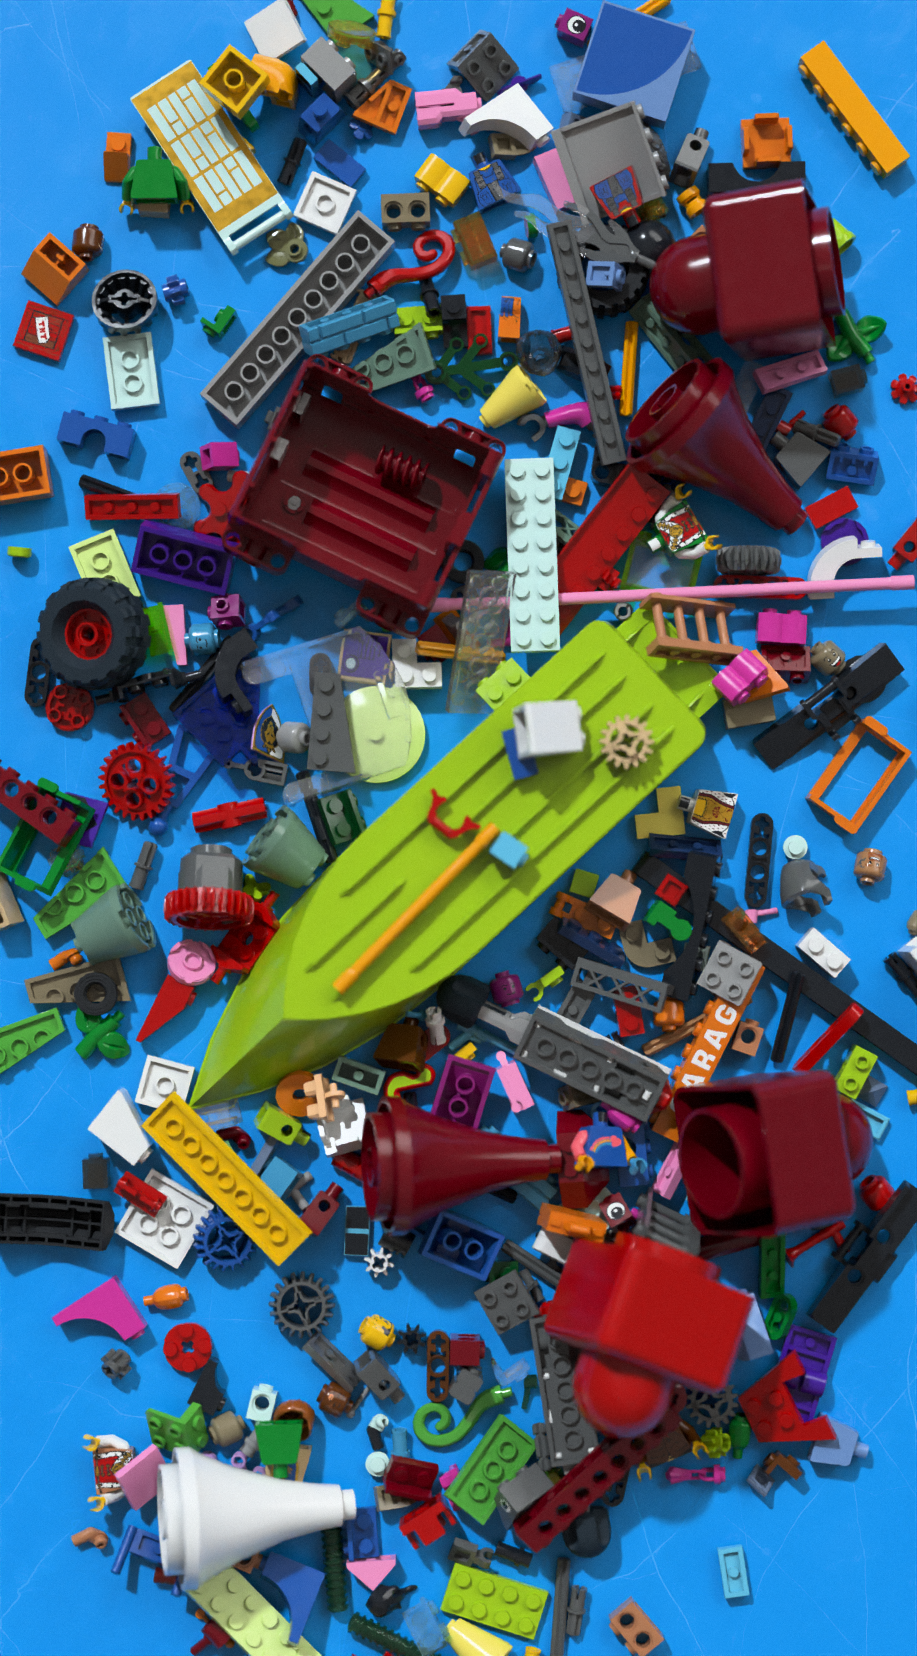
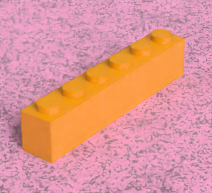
M823 40L800 57L798 62L800 74L803 78H808L814 85L812 88L819 98H823L828 104L827 109L834 118L837 117L840 120L844 133L848 137L852 136L855 140L858 152L862 156L866 155L871 162L870 167L876 175L880 174L884 179L904 165L910 155L826 42Z

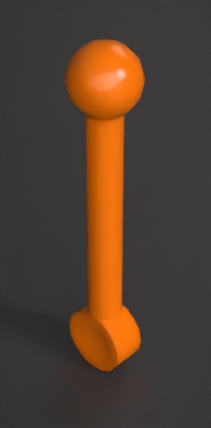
M202 1608L197 1609L195 1616L208 1623L210 1619L205 1615V1611ZM230 1638L225 1645L227 1648H232L235 1642Z

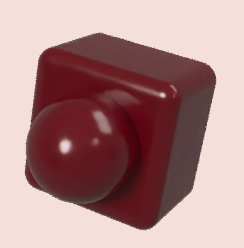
M803 178L709 196L703 205L705 234L689 236L674 242L660 254L653 266L649 283L650 297L660 318L673 329L685 334L707 335L719 332L722 339L744 361L836 346L833 317L845 316L846 314L845 291L838 241L829 206L817 208L816 202Z
M824 1070L753 1073L677 1088L674 1093L673 1102L679 1137V1166L687 1191L691 1222L700 1231L701 1235L774 1237L851 1218L855 1211L852 1181L864 1171L871 1158L873 1132L869 1119L860 1106L850 1098L839 1094L837 1081L831 1073Z

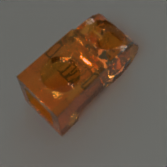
M735 907L720 919L751 955L767 943L759 929L741 907Z

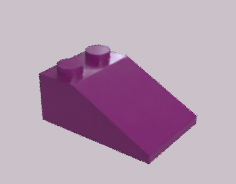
M449 1054L430 1113L478 1128L496 1068Z

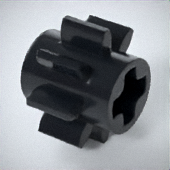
M407 1323L405 1331L398 1330V1333L403 1338L399 1339L397 1344H404L405 1353L408 1349H413L416 1354L419 1345L425 1347L426 1343L421 1338L425 1337L427 1333H420V1324H417L414 1328ZM412 1333H415L416 1339L418 1341H412V1343H408V1337L406 1335H412Z

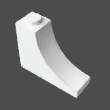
M517 83L465 117L458 130L464 137L484 130L502 132L517 139L530 151L536 146L541 148L550 140L549 135L554 127Z

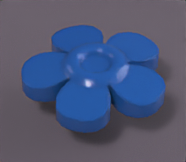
M357 119L349 121V128L355 130L353 132L355 139L361 140L364 137V139L369 140L372 138L373 133L370 129L373 126Z

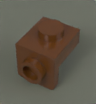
M777 1450L775 1453L770 1452L763 1460L764 1466L762 1469L767 1475L777 1465L783 1468L795 1480L802 1475V1471L799 1468L801 1463L791 1454L786 1457Z

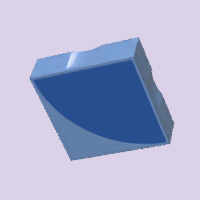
M603 0L573 90L572 100L602 110H609L635 100L637 105H642L646 118H643L642 122L664 129L694 38L695 29Z

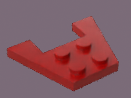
M795 1349L738 1397V1401L758 1442L836 1440L837 1435L828 1416L824 1415L804 1423L785 1381L805 1374V1368Z

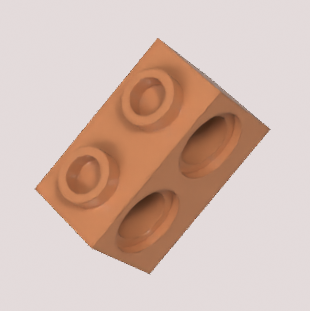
M632 1596L609 1614L610 1628L617 1636L622 1634L627 1640L625 1643L626 1647L633 1655L637 1653L639 1656H645L664 1640L663 1633ZM625 1614L633 1616V1620L629 1624L621 1623L620 1618ZM641 1633H646L649 1639L645 1643H639L636 1641V1637Z

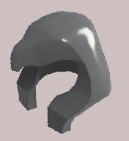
M798 859L786 863L782 867L780 874L782 908L806 911L810 913L811 917L820 914L821 909L818 901L801 895L806 893L819 894L822 897L824 906L830 905L833 900L830 889L817 879V877L825 878L827 876L825 870L811 860Z

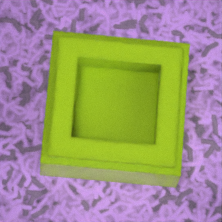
M576 868L569 892L591 898L595 892L599 875Z

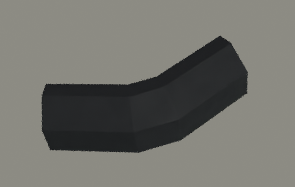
M0 1193V1244H38L105 1251L113 1236L115 1214L110 1201L57 1195Z

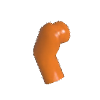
M76 948L62 951L48 962L53 970L56 971L69 961L72 965H78L82 962L83 957Z

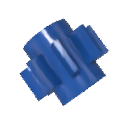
M177 274L166 277V284L161 285L166 302L172 301L174 306L185 304V297L190 296L186 279L179 280Z

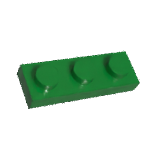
M786 1234L774 1237H759L758 1295L761 1299L774 1298L779 1294L785 1293Z

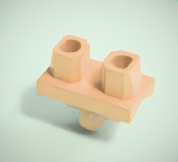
M322 1074L314 1075V1080L304 1084L306 1097L312 1098L317 1096L318 1102L317 1104L307 1106L308 1118L311 1120H324L327 1123L334 1122L333 1109L340 1108L339 1100L346 1097L345 1091L337 1090V1083L330 1084L329 1079L323 1078Z

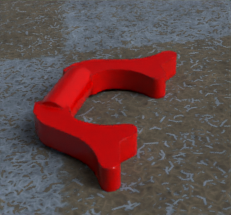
M434 788L430 790L432 804L427 814L429 824L445 837L454 839L468 830H479L481 828V825L472 822L469 816H465L460 828H450L436 815V809L446 802V797L439 796Z

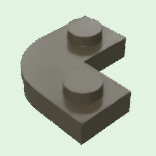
M642 919L630 922L624 932L619 930L624 953L634 964L641 967H654L676 961L671 937L647 943Z

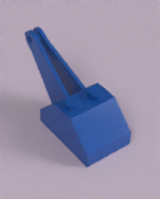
M449 1209L428 1219L427 1221L430 1224L426 1231L417 1226L410 1231L422 1239L417 1251L421 1256L482 1281H486L505 1239V1236L500 1232Z

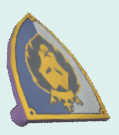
M273 704L267 706L259 714L253 727L252 739L245 741L244 746L246 750L252 749L278 763L284 764L285 752L280 749L276 741V733L281 726V722Z

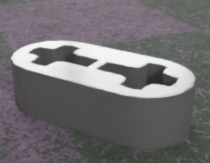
M193 451L185 452L180 458V465L193 490L197 494L199 493V488H196L199 484L196 478L198 475H201L204 481L209 480L208 483L214 486L209 472L202 471L201 457ZM188 457L198 460L195 462L198 471L193 472L190 466L185 467L188 463Z

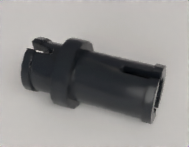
M499 1541L494 1556L513 1562L514 1566L519 1567L521 1565L528 1569L533 1553L524 1551L525 1548L521 1546L516 1548Z

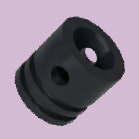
M409 1231L404 1236L389 1237L384 1232L378 1245L391 1252L396 1251V1255L401 1254V1258H404L416 1235Z

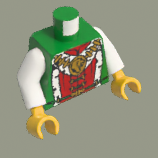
M686 483L679 484L675 488V492L662 503L655 516L656 523L653 529L657 536L646 541L652 554L665 548L670 557L676 556L678 559L695 560L709 553L710 550L722 548V544L713 545V540L719 536H707L686 499L682 501L683 498L689 497L692 494V490L686 494L682 493V486Z

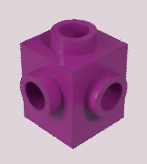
M227 593L225 596L211 597V606H208L207 613L209 620L214 623L216 628L230 630L233 627L245 626L246 604L240 594Z

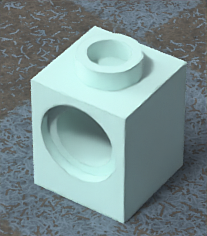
M259 1383V1386L254 1385L246 1418L256 1421H269L272 1419L278 1391L273 1390L274 1387L272 1385ZM260 1396L266 1397L269 1400V1406L265 1408L259 1407L256 1399Z

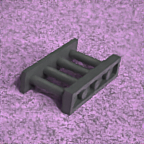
M648 1187L646 1193H641L635 1205L638 1207L637 1223L632 1235L673 1247L697 1257L700 1248V1231L692 1224L690 1214L682 1215L653 1201V1188Z

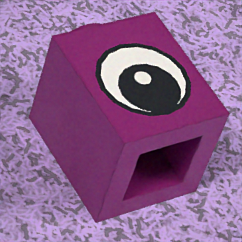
M567 8L564 15L559 14L554 27L558 28L556 37L583 48L593 27L594 19Z

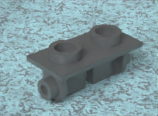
M365 37L366 47L364 53L368 62L390 75H393L394 67L404 64L405 56L402 52L393 51L383 41H374L369 37Z

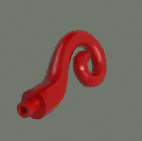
M437 229L421 233L413 244V253L416 258L422 262H430L437 258L438 253L435 249L423 250L424 245L429 242H438L442 245L443 252L441 256L433 263L423 267L393 268L376 274L367 281L368 288L363 291L364 296L367 299L374 295L380 297L397 284L426 280L442 273L451 264L456 250L453 238L448 233Z

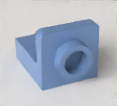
M588 261L586 286L591 288H612L615 291H622V285L626 280L623 266L617 262Z

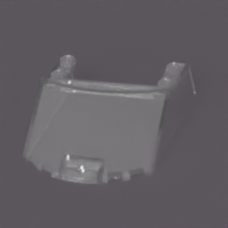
M360 626L242 662L240 667L242 676L247 683L252 685L292 674L309 728H311L315 672L341 674L356 773L324 771V773L292 782L283 790V800L286 806L330 792L333 793L406 765L412 737L411 710L406 688L394 662L390 660L382 649L383 647Z

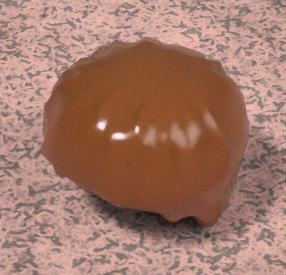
M289 1399L276 1407L273 1420L303 1419L301 1441H305L312 1434L315 1412L308 1403L301 1399Z

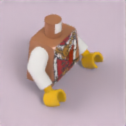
M85 1434L83 1436L86 1440L91 1439L90 1445L82 1446V1448L93 1452L96 1494L100 1495V1497L91 1496L87 1499V1502L94 1500L97 1502L96 1507L90 1509L93 1512H99L104 1506L119 1501L125 1496L114 1474L136 1458L135 1447L130 1446L126 1440L114 1434L98 1435L96 1437Z

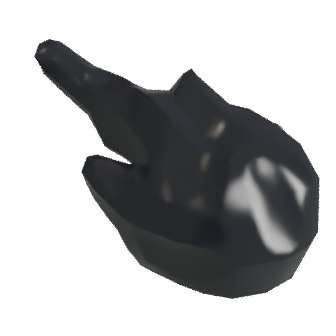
M380 1584L368 1598L366 1607L376 1617H385L394 1610L401 1609V1601L408 1593L416 1590L418 1586L409 1585L399 1589L396 1585L386 1586Z

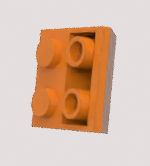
M49 232L33 250L21 274L58 306L90 270L78 256Z

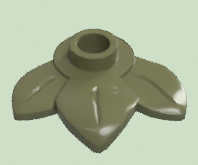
M291 222L286 231L282 229L269 231L267 233V242L272 251L266 256L265 261L276 267H283L289 262H303L308 255V246L303 241L304 232L298 224ZM296 247H299L297 253H292Z

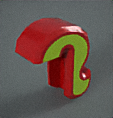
M425 1063L423 1073L416 1072V1074L405 1070L394 1072L388 1076L384 1084V1096L401 1097L400 1091L432 1085L436 1076L434 1068Z

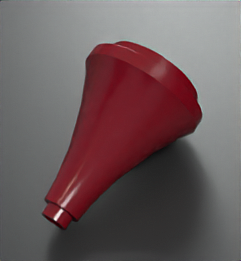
M714 358L705 363L700 359H693L679 367L655 389L630 422L625 435V439L630 443L626 460L638 472L656 474L682 481L724 498L757 517L773 530L782 529L787 535L794 533L805 522L808 514L801 508L802 500L788 485L767 455L746 414L735 383L733 369L721 358Z
M400 1096L381 1097L377 1112H367L364 1117L361 1137V1175L365 1207L370 1221H381L384 1232L389 1237L404 1236L414 1227L435 1215L489 1192L524 1183L547 1180L549 1174H559L561 1171L562 1157L558 1144H547L545 1139L486 1132L434 1115L408 1103Z

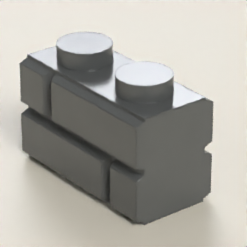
M460 1365L456 1375L453 1376L449 1383L450 1395L464 1404L470 1405L483 1383L482 1367Z

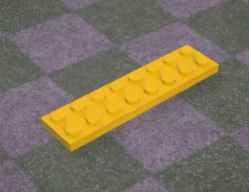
M175 1091L141 1125L278 1267L312 1233L309 1227Z

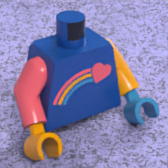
M594 1112L593 1126L580 1128L570 1146L575 1159L574 1167L578 1171L585 1168V1172L588 1173L591 1168L619 1169L631 1165L629 1173L636 1175L638 1170L643 1174L648 1166L644 1159L638 1158L622 1133V1129L620 1127L608 1126L607 1112Z

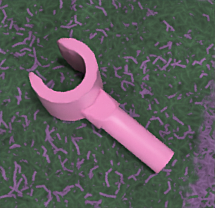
M777 907L763 910L747 909L744 912L743 920L745 922L748 920L750 923H757L758 916L776 914L778 909Z

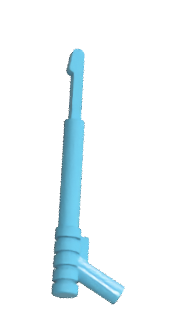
M458 1024L456 1029L462 1030L463 1033L447 1044L454 1052L468 1040L478 1044L486 1041L513 1055L518 1047L489 1033L490 1031L486 1029L483 1030V1028L477 1027L475 1024L468 1029Z

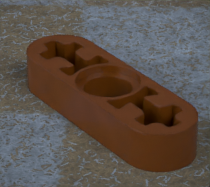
M441 1329L433 1330L427 1340L426 1391L429 1399L434 1402L445 1400L449 1391V1336ZM436 1335H441V1339L445 1340V1343H441V1352L445 1351L446 1355L430 1354L431 1351L436 1352V1344L431 1342L432 1339L436 1338ZM435 1359L443 1360L445 1363L444 1370L441 1372L433 1371L431 1368L432 1361ZM430 1376L437 1378L446 1377L445 1380L440 1379V1388L445 1389L444 1392H440V1396H435V1392L430 1390L435 1388V1379L430 1380Z

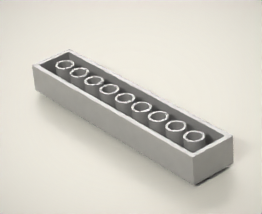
M357 210L200 393L202 399L239 430L305 354L298 326L343 310L356 295L357 291L362 288L396 248L395 241Z

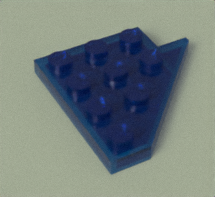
M253 659L243 664L236 675V682L253 706V714L244 719L241 713L237 715L230 705L232 700L224 705L222 704L217 694L215 677L172 713L181 726L222 768L240 752L254 767L257 765L258 752L251 749L253 727L259 716L261 667Z

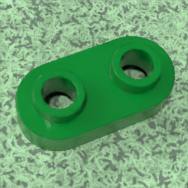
M789 1293L775 1296L766 1316L764 1325L768 1337L772 1340L782 1339L788 1335L796 1315L797 1301Z

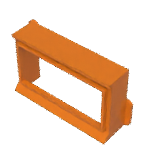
M871 716L861 719L862 721L856 724L805 797L806 800L812 802L833 817L836 824L851 834H855L912 753V751L887 734V727ZM867 731L897 752V754L851 820H848L819 798Z

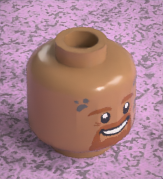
M865 848L864 851L856 855L853 874L860 879L861 884L873 886L875 882H880L884 879L887 858L882 855V851L874 848Z

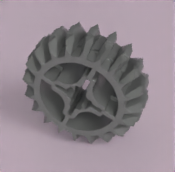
M756 545L725 546L717 551L715 564H717V571L726 575L766 576L780 571L782 557H780V551L772 547Z
M301 1271L300 1279H297L295 1272L291 1273L292 1281H289L284 1276L282 1282L285 1286L276 1283L275 1288L279 1293L271 1292L270 1294L272 1298L277 1299V1301L269 1302L270 1307H276L275 1310L270 1312V1316L278 1315L279 1318L274 1321V1324L278 1325L283 1322L282 1332L286 1331L287 1327L291 1328L289 1333L291 1337H293L295 1330L299 1331V1338H303L305 1330H307L308 1336L312 1337V1328H315L318 1333L322 1332L319 1323L328 1326L329 1322L324 1317H333V1313L328 1311L327 1308H334L335 1303L327 1302V1300L332 1299L334 1294H325L330 1286L329 1284L323 1287L320 1286L323 1281L322 1277L317 1282L312 1281L315 1276L314 1273L310 1274L309 1279H305V1271ZM300 1285L311 1287L319 1296H306ZM293 1287L295 1300L286 1306H282L283 1295ZM299 1296L303 1302L309 1303L305 1307V1314L301 1307L295 1306L299 1302ZM322 1303L320 1315L311 1322L309 1309L316 1306V1304ZM285 1314H298L304 1324L291 1321Z

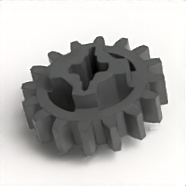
M726 1385L724 1389L725 1394L720 1392L712 1394L713 1398H723V1400L715 1403V1408H713L712 1404H702V1402L710 1399V1393L704 1392L702 1398L697 1400L699 1391L689 1388L693 1392L687 1395V1399L691 1400V1404L686 1405V1408L693 1409L690 1417L698 1416L697 1424L699 1425L706 1421L707 1428L711 1427L712 1422L715 1423L717 1428L721 1427V1420L728 1424L730 1421L727 1416H736L732 1409L733 1407H739V1404L734 1402V1398H737L739 1394H732L731 1391L735 1385ZM728 1402L726 1411L721 1415L720 1409L722 1405ZM704 1408L709 1411L711 1417L705 1416L699 1409Z

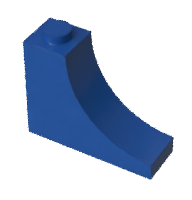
M271 1551L268 1557L263 1555L258 1570L262 1571L260 1578L275 1587L283 1597L290 1616V1632L287 1644L296 1647L325 1573Z

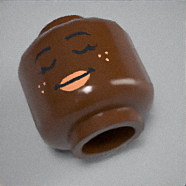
M335 1381L330 1382L328 1385L324 1384L316 1400L319 1402V1409L334 1418L341 1417L343 1413L348 1415L354 1403L350 1399L352 1392H347Z

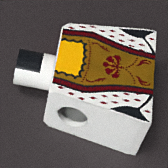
M697 789L694 792L693 798L680 795L676 808L689 812L686 820L688 824L719 839H725L738 794Z

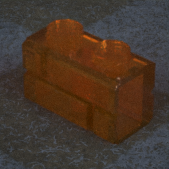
M480 211L453 222V230H450L455 244L459 243L462 252L459 255L464 266L468 265L470 270L474 271L498 260V255Z

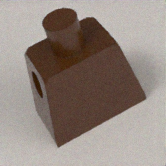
M405 1017L403 1024L391 1023L387 1026L373 1055V1058L381 1067L424 1072L428 1035L418 1026V1018Z

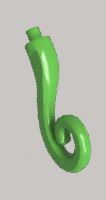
M501 1385L486 1389L474 1399L458 1426L452 1431L441 1435L430 1433L426 1428L425 1419L430 1413H438L441 1416V1420L436 1423L435 1429L443 1431L450 1426L451 1413L442 1403H426L414 1415V1434L420 1441L431 1447L451 1446L459 1442L471 1431L486 1410L505 1404V1398L513 1396L511 1387L502 1389Z

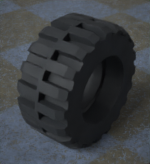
M609 221V224H604L613 235L619 228L616 226V222ZM587 224L581 226V230L578 232L574 231L581 262L588 249L593 251L599 250L593 245L584 243L595 232L598 234L593 225L589 226ZM624 225L622 226V228H623V229L626 231V233H627V231H628L630 228H628V227H626V226H624ZM637 263L634 265L629 264V269L625 268L626 280L622 285V291H615L613 289L601 291L587 286L593 315H597L596 319H604V316L610 315V318L617 317L618 313H625L630 310L631 306L636 304L640 300L642 293H644L649 272L645 271L644 267Z

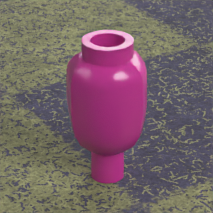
M603 1101L600 1104L601 1107L607 1110L608 1119L616 1127H620L623 1132L631 1131L635 1133L643 1122Z

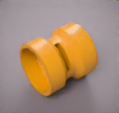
M696 185L691 186L676 198L679 205L684 206L686 209V215L689 219H693L703 212V205L706 200L701 198L699 195L700 190Z

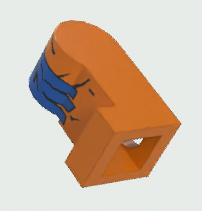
M502 296L498 342L519 344L521 297Z

